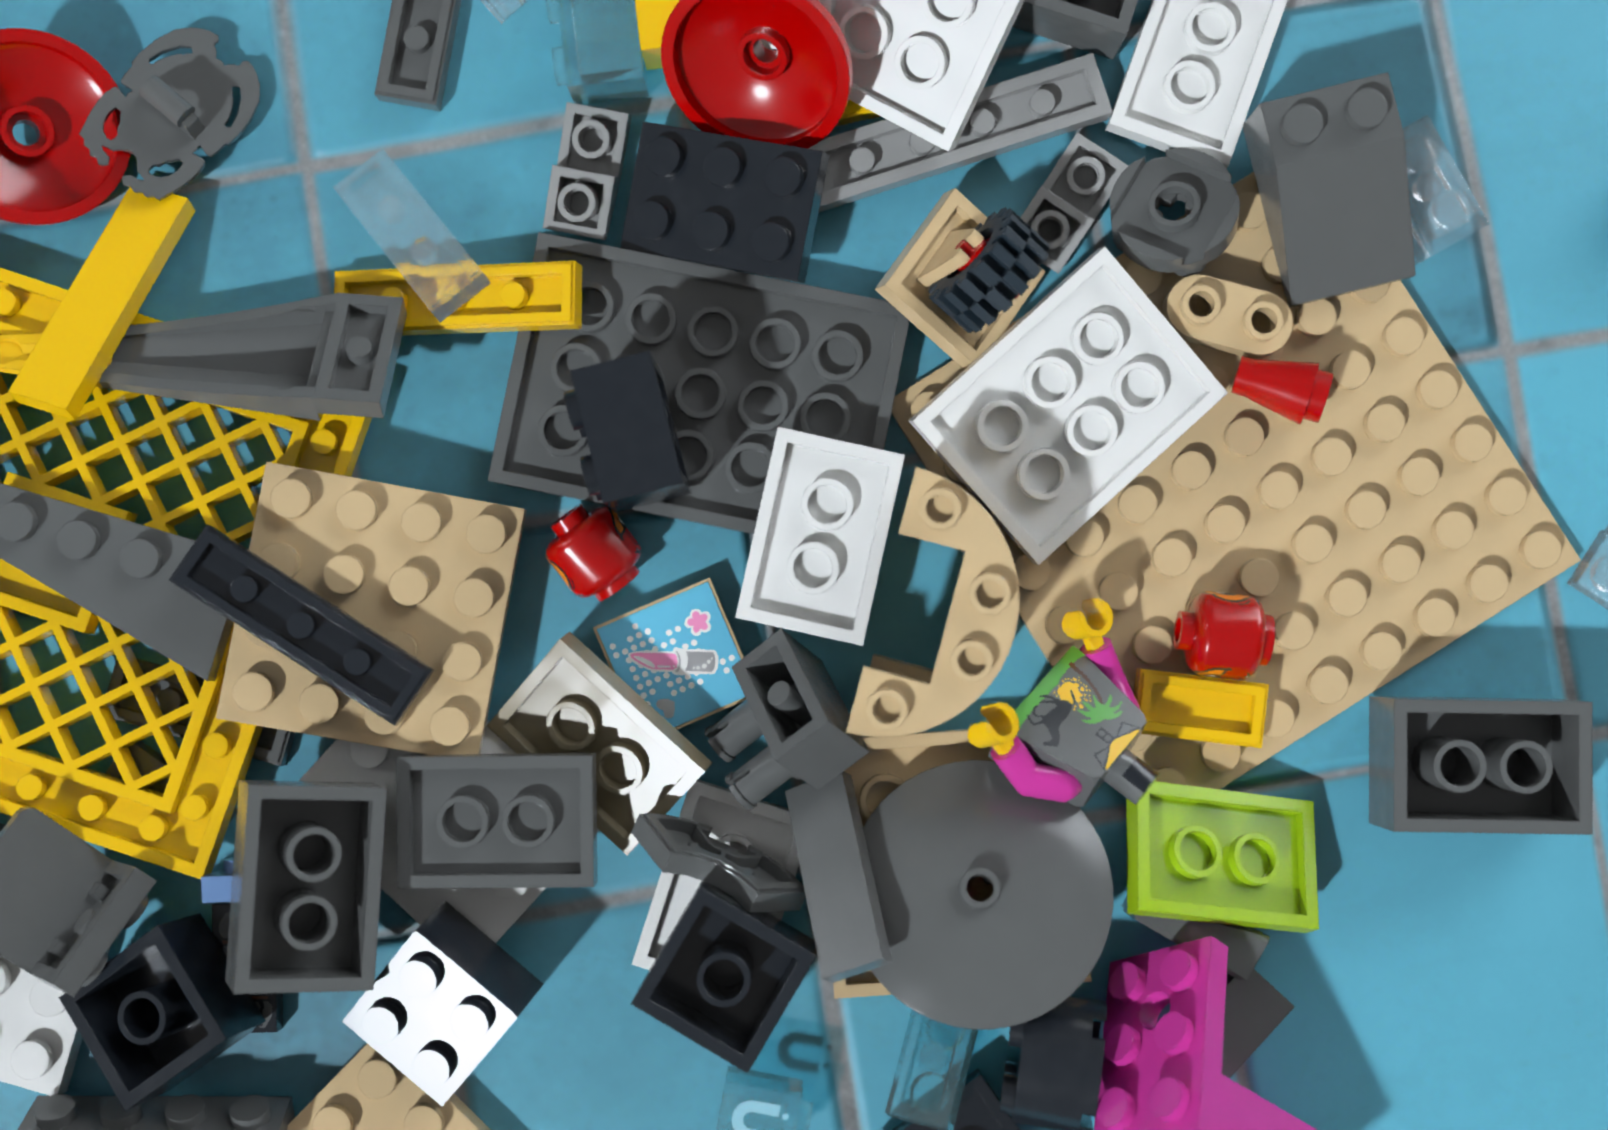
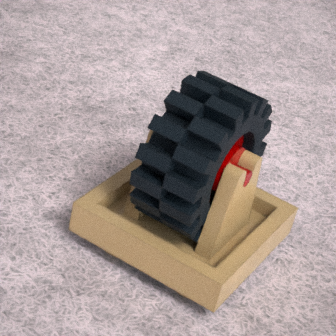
M953 188L941 196L874 290L965 370L1002 336L1046 272L1039 265L1047 260L1048 253L1046 251L1050 249L1049 244L1012 209L1005 207L1000 209L998 214L994 212L986 217L960 191Z

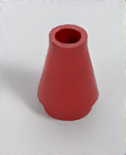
M1242 356L1231 393L1244 396L1299 425L1303 419L1318 423L1329 395L1333 373L1319 370V363L1261 360Z

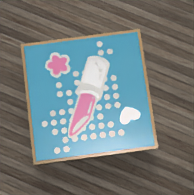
M710 577L593 627L610 669L677 730L746 700L732 669V666L744 658V655Z

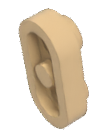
M1198 274L1183 278L1168 291L1162 304V315L1184 341L1249 358H1262L1274 353L1285 345L1293 329L1291 310L1278 295L1207 275ZM1199 296L1207 301L1209 306L1207 316L1199 317L1191 312L1189 308L1191 297ZM1260 312L1269 318L1270 330L1268 333H1260L1254 329L1251 321L1253 313Z

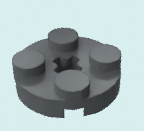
M1189 148L1167 149L1166 157L1154 158L1146 163L1145 156L1134 161L1118 177L1111 192L1110 216L1113 243L1133 262L1153 271L1174 272L1183 277L1202 272L1208 262L1216 259L1226 250L1238 228L1240 201L1239 194L1237 195V191L1231 183V174L1219 160L1204 152ZM1177 200L1186 203L1185 214L1188 216L1180 220H1167L1163 218V213L1158 210L1161 205L1172 207Z

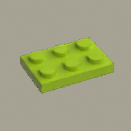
M1158 781L1153 783L1136 805L1126 798L1127 914L1298 933H1309L1319 930L1313 801Z

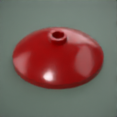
M679 0L664 27L661 42V62L666 83L677 105L701 131L808 149L823 140L834 129L846 109L853 84L850 50L839 25L818 0ZM761 39L767 40L770 43H772L777 48V50H770L766 48L761 42Z
M25 28L0 29V219L31 226L64 223L83 216L99 206L116 189L127 169L131 155L129 152H114L102 146L104 152L110 157L109 166L98 165L97 158L90 156V149L84 145V138L79 133L98 100L105 92L113 87L118 88L107 70L88 52L64 38L39 30ZM118 109L109 115L104 124V133L110 140H113L118 135L117 128L120 124L121 115ZM17 124L31 126L37 134L36 143L33 145H23L17 142L13 136V127Z

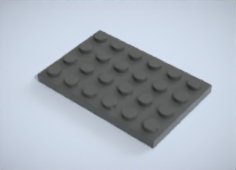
M542 232L538 233L533 262L577 261L582 265V329L518 331L488 481L605 505L602 500H597L596 495L590 496L587 490L580 457L591 453L587 437L582 438L580 431H574L565 404L564 391L574 389L570 370L649 350L662 373L692 494L629 510L754 535L778 427L884 450L909 326V320L888 301Z

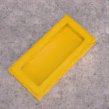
M1137 668L1134 696L1147 719V724L1141 734L1262 748L1269 684Z

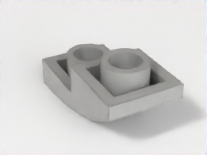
M571 102L566 103L557 165H552L543 222L544 229L601 240L607 239L624 164L632 119L631 114Z
M1078 132L1020 217L1049 244L1050 249L1046 251L1048 253L1047 260L1042 264L1058 274L1110 198L1118 177L1129 166Z

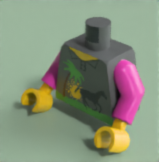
M1100 598L1083 600L1081 605L1082 610L1086 614L1087 621L1084 614L1077 610L1067 612L1061 623L1062 629L1068 637L1083 640L1084 644L1080 650L1073 645L1015 711L1010 705L1003 702L982 706L980 712L988 722L971 724L967 731V738L972 745L978 748L992 746L988 757L996 762L1015 790L1022 796L1063 803L1068 802L1075 807H1084L1102 784L1106 782L1136 805L1160 774L1130 751L1146 726L1147 719L1141 711L1126 679L1111 639L1102 637L1108 633L1113 623V613L1110 606Z

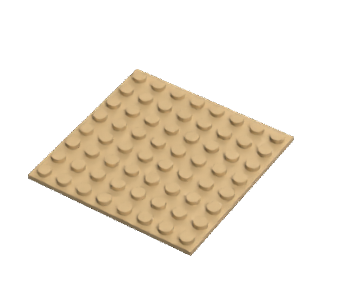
M1254 172L1233 184L1237 195L1239 194L1240 214L1238 228L1232 242L1220 256L1208 262L1204 270L1198 274L1274 293L1287 304ZM1187 214L1183 215L1182 217L1179 218V220L1185 218V217L1188 216V215H1187ZM1124 253L1115 258L1161 313L1162 304L1168 291L1185 278L1174 272L1165 273L1144 268L1133 262ZM1401 280L1290 307L1293 317V329L1288 341L1280 349L1266 357L1252 358L1319 363V370L1333 373L1329 395L1318 423L1303 419L1299 425L1244 396L1231 393L1242 356L1186 342L1228 392L1218 403L1040 565L1032 563L996 522L1006 539L1016 568L1019 586V617L1052 668L1073 645L1080 650L1084 644L1082 639L1068 637L1061 625L1062 619L1067 612L1077 610L1084 614L1087 621L1086 614L1082 610L1081 605L1083 600L1100 598L1110 606L1113 613V623L1108 633L1102 637L1111 639L1133 694L1137 668L1199 675L1188 667L1184 650L1174 648L1173 636L1178 612L1189 611L1194 599L1202 592L1212 591L1254 597L1262 604L1265 614L1273 616L1275 621V642L1271 659L1268 665L1258 666L1253 675L1241 680L1269 684L1262 748L1140 734L1130 751L1160 773L1155 781L1213 789L1223 788L1581 561ZM1199 296L1190 298L1189 308L1191 312L1199 317L1207 316L1209 312L1207 301ZM1260 312L1253 313L1251 321L1254 329L1260 333H1268L1270 330L1269 318ZM1021 318L1009 324L1005 332H1007ZM952 360L896 395L891 414L926 470L950 480L974 497L908 421L964 370Z

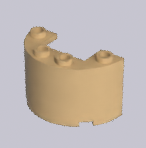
M916 467L898 534L965 551L935 667L930 669L874 654L870 667L863 666L846 733L869 737H898L919 733L952 719L967 709L991 685L1001 670L1015 637L1019 615L1018 578L1009 546L1001 529L988 511L967 491L950 480L922 468Z

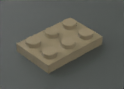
M568 632L558 640L487 724V727L515 753H596L597 828L627 856L639 844L631 833L638 815L644 813L665 815L713 763L571 632Z

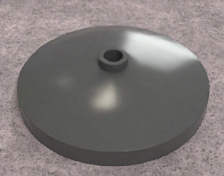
M968 760L936 766L910 778L893 790L870 815L863 830L892 958V963L872 969L871 971L878 981L905 1006L935 1022L952 1027L972 1030L1007 1028L1035 1019L1058 1006L1084 982L1093 970L1106 943L1112 921L1113 882L1111 868L1101 839L1091 821L1080 807H1075L1068 802L1063 803L1022 796L1015 790L995 761ZM983 877L985 884L992 885L993 894L988 900L979 902L973 900L968 895L967 887H969L970 880L973 878Z

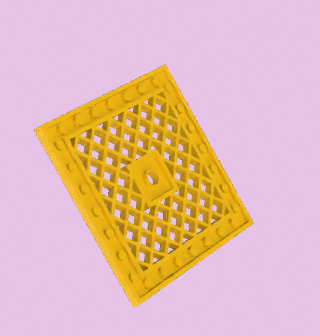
M0 268V335L43 333L68 290ZM137 313L131 325L164 321ZM0 374V415L12 437V440L0 445V464L20 455L31 477L30 479L7 472L2 484L132 522L136 521L138 514L114 506L141 494L153 519L143 524L145 526L178 535L174 528L175 525L201 513L206 525L213 526L231 539L241 543L252 537L259 501V494L255 486L262 483L266 464L248 473L236 446L264 433L276 458L271 462L352 477L372 417L324 414L321 420L318 421L193 401L169 412L160 396L121 390L109 392L108 388L94 387L92 394L95 399L84 405L76 421L51 413L53 420L28 432L17 409L22 404L18 403L8 392V388ZM144 395L155 420L128 432L117 407ZM217 408L253 419L254 421L228 432ZM204 414L215 440L188 452L176 427ZM103 415L114 440L88 452L76 427ZM277 428L292 432L287 449ZM163 434L174 460L147 472L136 446ZM62 435L73 460L47 472L36 446ZM223 453L235 480L207 492L195 466ZM121 454L133 480L107 492L95 466ZM80 474L92 499L54 486ZM182 474L194 500L167 512L155 486ZM242 493L254 520L227 533L214 506ZM0 558V629L6 640L5 643L0 645V661L13 655L26 682L3 694L0 692V813L13 816L20 808H35L84 841L200 880L202 876L212 873L238 800L239 780H245L263 729L262 726L216 719L234 623L215 681L204 680L202 687H200L193 672L169 659L170 662L143 674L131 648L132 645L140 642L139 640L127 633L124 634L119 628ZM12 609L46 620L47 622L23 633ZM100 622L109 642L83 654L72 629L86 634H95ZM55 635L67 662L42 674L30 646ZM115 654L128 683L103 695L90 666ZM176 674L189 703L163 715L150 686ZM74 675L87 703L62 715L49 686ZM134 694L147 724L122 736L109 706ZM32 695L45 724L20 735L8 706ZM93 715L106 744L81 756L68 727ZM191 716L179 749L169 727ZM154 735L167 765L142 777L128 747ZM51 736L62 759L27 747ZM112 755L123 780L87 767ZM169 777L164 793L148 788Z

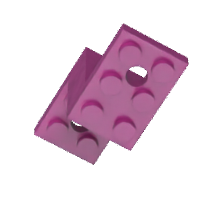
M1212 936L1110 962L1106 998L1107 1021H1104L1103 1030L1105 1049L1094 1130H1317L1222 1074L1228 962L1227 945ZM1170 1004V1011L1162 1016L1157 1023L1162 1009Z

